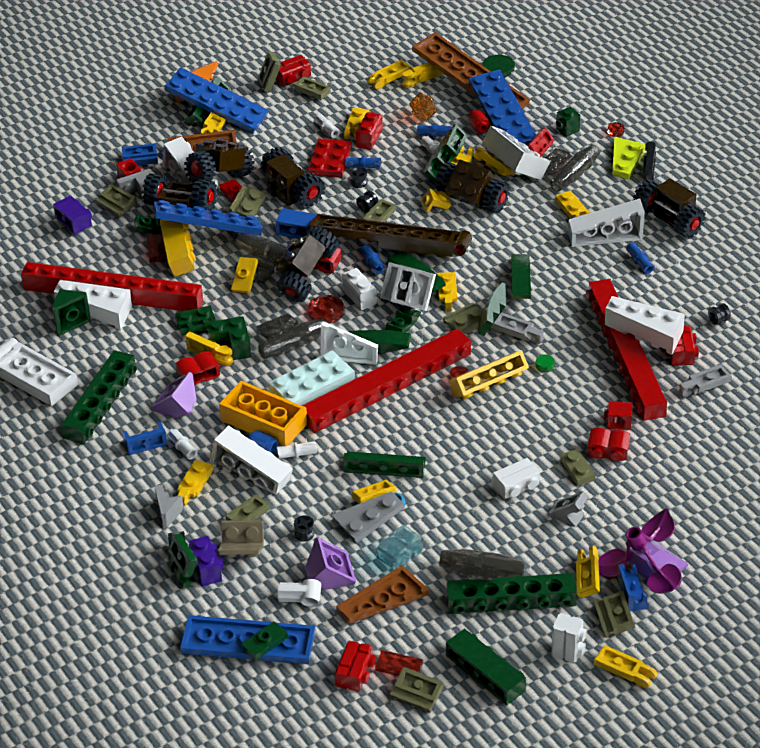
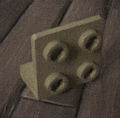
M263 520L221 522L222 543L218 550L219 555H224L226 558L236 557V555H244V557L251 558L261 553L264 546Z

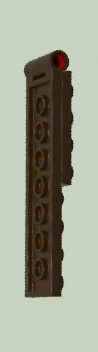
M317 214L309 224V230L314 226L317 228L321 227L322 230L326 229L328 233L331 232L332 236H336V238L344 236L349 237L351 240L366 239L368 242L379 241L378 248H383L385 251L416 252L423 256L432 254L439 258L453 257V254L456 256L464 255L472 241V234L466 230L460 232Z

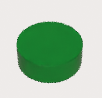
M543 354L536 358L537 370L550 372L554 369L555 359L552 356Z

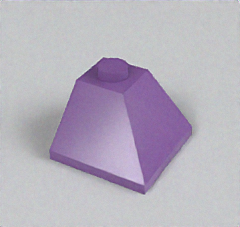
M188 372L169 383L150 409L176 419L182 415L187 416L193 410L192 406L197 400L193 374Z
M317 537L305 566L307 579L318 580L323 590L354 585L356 579L348 552Z
M647 541L646 549L659 569L666 564H673L682 572L688 567L687 562L659 543ZM630 550L629 567L632 569V565L635 564L637 573L648 580L649 576L656 572L643 550Z

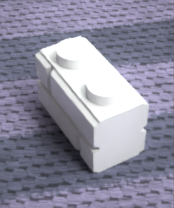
M357 268L342 274V290L361 310L377 304L376 288Z
M528 458L492 473V485L504 500L516 497L521 492L528 489L532 490L539 485V470Z
M563 613L558 614L553 625L552 657L564 658L565 661L575 663L579 656H583L586 644L582 642H584L587 632L586 629H583V619L571 618L570 615Z

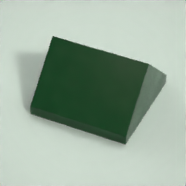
M59 289L52 308L56 332L58 336H61L91 322L86 292Z

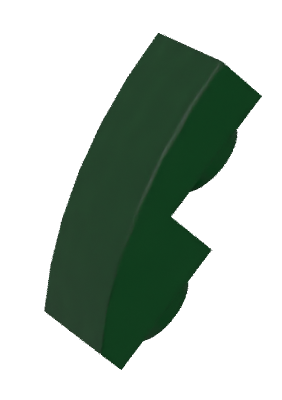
M136 215L134 219L135 231L162 234L160 224L162 219H157L155 216L153 219H150L146 216Z
M410 306L400 308L396 311L395 318L386 323L385 330L407 332L417 321L421 311Z

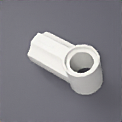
M306 579L303 583L280 582L278 586L279 602H301V604L308 607L318 606L321 583L315 579Z

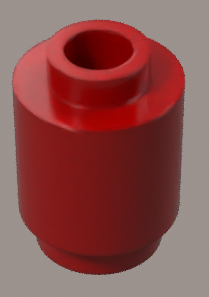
M479 110L470 112L468 121L473 129L479 134L486 132L490 127V122L484 113Z

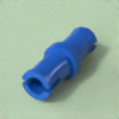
M437 124L418 125L417 135L445 136L452 126H437Z
M366 156L361 158L346 157V168L364 167L381 169V158H366Z
M635 242L629 243L626 250L633 257L634 263L639 265L645 274L651 273L654 270V265L648 260L647 254L641 251Z
M364 245L360 253L364 256L366 264L371 266L376 274H381L384 272L385 266L381 263L379 255L374 253L369 245Z

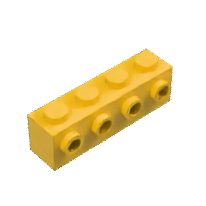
M160 220L168 264L174 276L176 277L195 270L194 262L196 258L190 241L192 238L188 230L189 225L187 223Z
M522 350L452 378L448 382L455 398L462 397L466 399L473 396L474 391L479 390V392L490 389V384L495 383V385L506 382L505 378L509 376L515 378L522 375L521 371L529 367Z

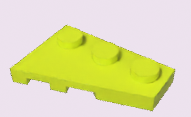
M614 137L613 175L629 179L645 153V144Z

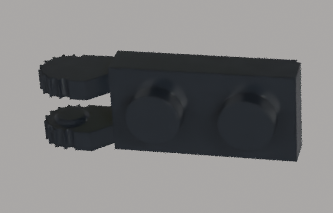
M647 142L645 144V151L647 152L644 155L643 176H646V179L654 180L656 143Z

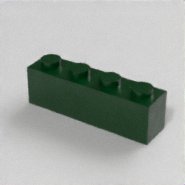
M464 628L446 641V657L506 706L526 692L525 675L512 667L505 658L497 655L490 646L482 643L475 634H471Z

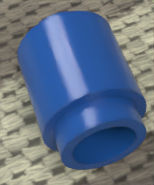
M256 430L248 437V439L256 442L257 445L272 454L277 450L278 441L271 435Z

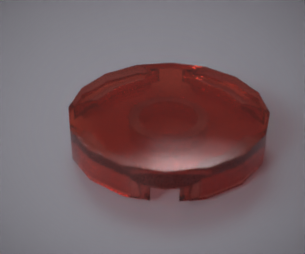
M326 295V297L322 298L318 296L308 304L309 317L321 324L322 322L328 324L337 322L342 319L345 313L343 301L332 295Z

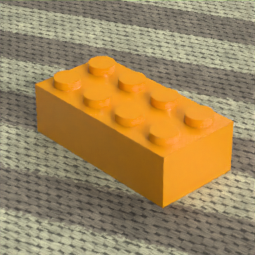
M240 381L219 403L221 421L249 433L259 430L271 435L278 441L279 446H288L307 425L306 407L244 381Z

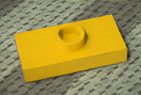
M239 257L231 287L232 292L250 294L258 264L256 258Z
M383 480L354 490L351 494L352 498L360 504L391 491L397 493V489L388 480Z

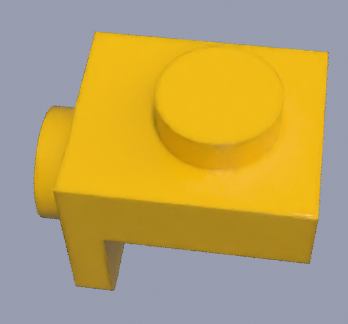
M429 189L421 200L423 209L427 213H429L433 206L446 210L451 206L448 195L443 191L438 192Z

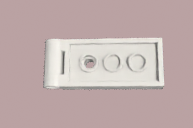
M11 337L0 345V378L46 404L53 406L78 385L76 373L21 344L15 338Z

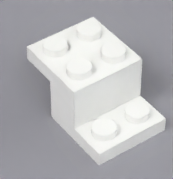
M389 262L380 298L427 311L436 274Z

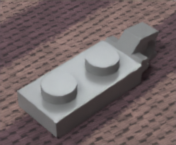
M500 313L492 325V329L526 341L531 340L533 343L540 344L544 340V331L534 327V323L505 313Z
M720 364L690 375L689 379L680 383L679 393L683 397L689 396L692 393H701L731 382L732 376Z

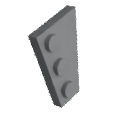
M391 491L332 514V518L357 544L403 510L405 506Z

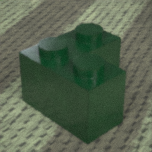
M244 316L207 322L208 340L220 346L226 345L230 347L233 360L251 358L250 338Z

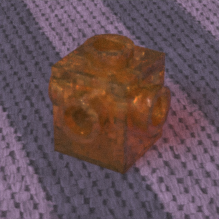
M420 92L409 103L412 108V114L427 122L438 111L433 103L434 99L430 95H424Z

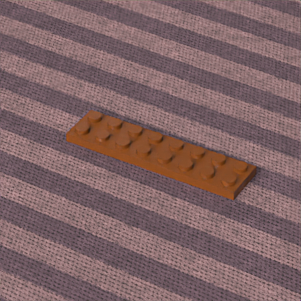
M436 32L412 46L414 53L475 97L476 95L469 84V78L491 72ZM509 85L520 107L523 109L529 105L530 99Z

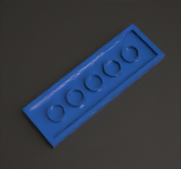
M181 67L168 81L164 89L210 113L212 112L225 118L226 121L251 133L256 131L269 111Z
M500 69L469 78V84L491 125L504 130L519 142L527 145L536 134Z
M159 200V202H154L153 204L154 215L157 219L262 235L263 229L260 221L252 215L243 217L235 212L225 214L217 209L208 211L199 206L190 208L181 203L172 205L164 200Z
M188 615L180 647L181 654L254 660L241 648V643L272 622ZM277 623L288 632L289 638L258 660L309 664L316 632L315 626Z

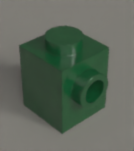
M572 107L557 112L556 129L565 137L579 132L581 115Z

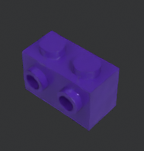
M71 195L53 204L55 218L74 235L92 226L91 211L86 209L79 200L74 199Z
M209 536L188 541L189 548L197 558L195 570L202 587L221 582V570L224 569L222 558L217 557L218 550L215 542L211 543Z

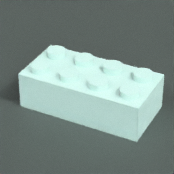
M332 350L270 381L269 389L270 393L302 406L354 380L355 371Z

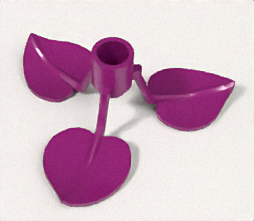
M668 508L653 516L645 523L642 529L636 526L629 528L625 533V537L628 540L625 542L627 551L612 549L604 553L598 560L599 575L606 578H616L618 575V565L624 564L627 571L628 566L626 562L630 561V550L632 548L636 551L643 550L656 571L649 576L647 582L652 592L663 594L677 589L682 582V574L679 568L673 564H666L659 569L646 549L647 541L655 540L656 542H662L674 533L675 523Z

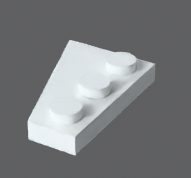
M322 322L320 356L333 350L346 362L377 364L378 344Z

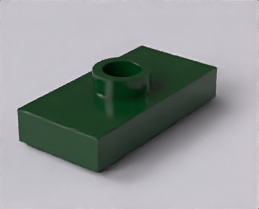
M273 621L241 643V648L256 661L288 639V632Z

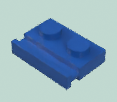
M156 143L122 147L123 161L132 158L138 166L158 164Z

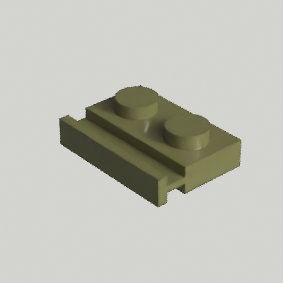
M268 51L257 78L261 87L264 88V92H271L281 67L277 56L271 51Z
M113 184L106 188L99 198L94 199L97 205L119 218L122 217V213H126L137 203L134 196Z
M244 184L230 206L229 212L238 213L239 216L243 217L247 215L256 216L267 198V193L252 187L248 188Z
M471 303L444 316L443 323H447L452 331L458 328L462 333L466 334L478 328L482 310L476 307L475 303Z
M623 591L603 597V600L598 602L594 600L606 638L610 634L615 633L616 635L636 628Z
M403 667L390 696L393 699L431 713L432 707L444 687V683Z

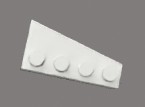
M490 126L482 142V145L487 148V152L494 154V158L503 161V164L512 168L511 172L517 175L522 173L541 180L550 163L549 160L541 158L540 154L528 149V146L519 142L504 130Z
M183 137L164 144L163 167L165 169L169 168L171 170L170 174L173 177L177 176L179 182L193 184L192 181L188 180L189 176L186 177L185 175L187 171H184V168H186L184 162H187L186 157H189L188 155L194 152L190 144ZM213 177L214 179L211 180V181H214L215 184H216L217 187H218V182H217L216 178Z
M633 200L569 219L568 235L572 247L642 240L644 209L641 200Z
M60 280L54 290L55 299L59 289L86 292L91 320L94 318L100 320L101 324L107 326L108 324L114 325L115 329L118 330L122 329L132 308L129 289Z
M612 296L606 307L605 325L624 334L631 333L635 336V339L640 341L644 339L651 342V346L655 348L662 347L666 349V353L672 355L683 333L685 314Z
M229 425L214 439L210 464L214 466L219 464L223 466L224 471L229 473L234 471L239 474V478L245 481L251 479L256 486L275 495L290 481L293 468Z

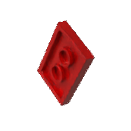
M318 138L308 173H314L317 176L342 178L347 164L346 157H349L352 148V141Z

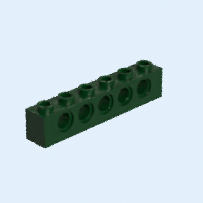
M113 350L61 424L63 439L85 444L92 437L97 425L101 424L104 415L110 411L111 405L115 399H118L122 389L127 386L130 377L136 373L137 364L135 363L134 355Z
M573 573L447 581L449 614L576 606L577 592Z

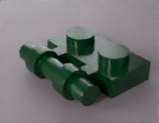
M210 305L175 313V320L179 330H181V335L184 336L189 331L194 334L202 331L207 332V322L215 321V316Z
M175 534L168 550L171 555L167 559L168 567L171 572L176 574L177 582L184 588H188L191 585L189 578L192 577L197 566V558L183 536Z

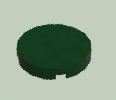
M491 55L484 59L483 66L491 72L500 69L503 76L508 77L515 70V61L506 55Z

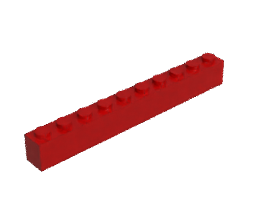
M26 262L21 272L23 289L28 291L54 294L59 281L64 280L129 289L133 305L187 311L200 308L203 303L202 285L34 262Z
M611 279L589 282L588 290H586L587 300L591 302L592 312L597 315L598 325L602 326L603 336L607 337L608 347L613 351L614 361L619 364V372L624 376L625 386L630 389L631 399L636 402L637 413L641 414L644 421L666 417L667 401L639 340L635 339V336L631 333L624 334L605 325L606 307L611 297L619 298Z
M457 328L302 405L306 407L307 427L313 433H316L471 355V340Z

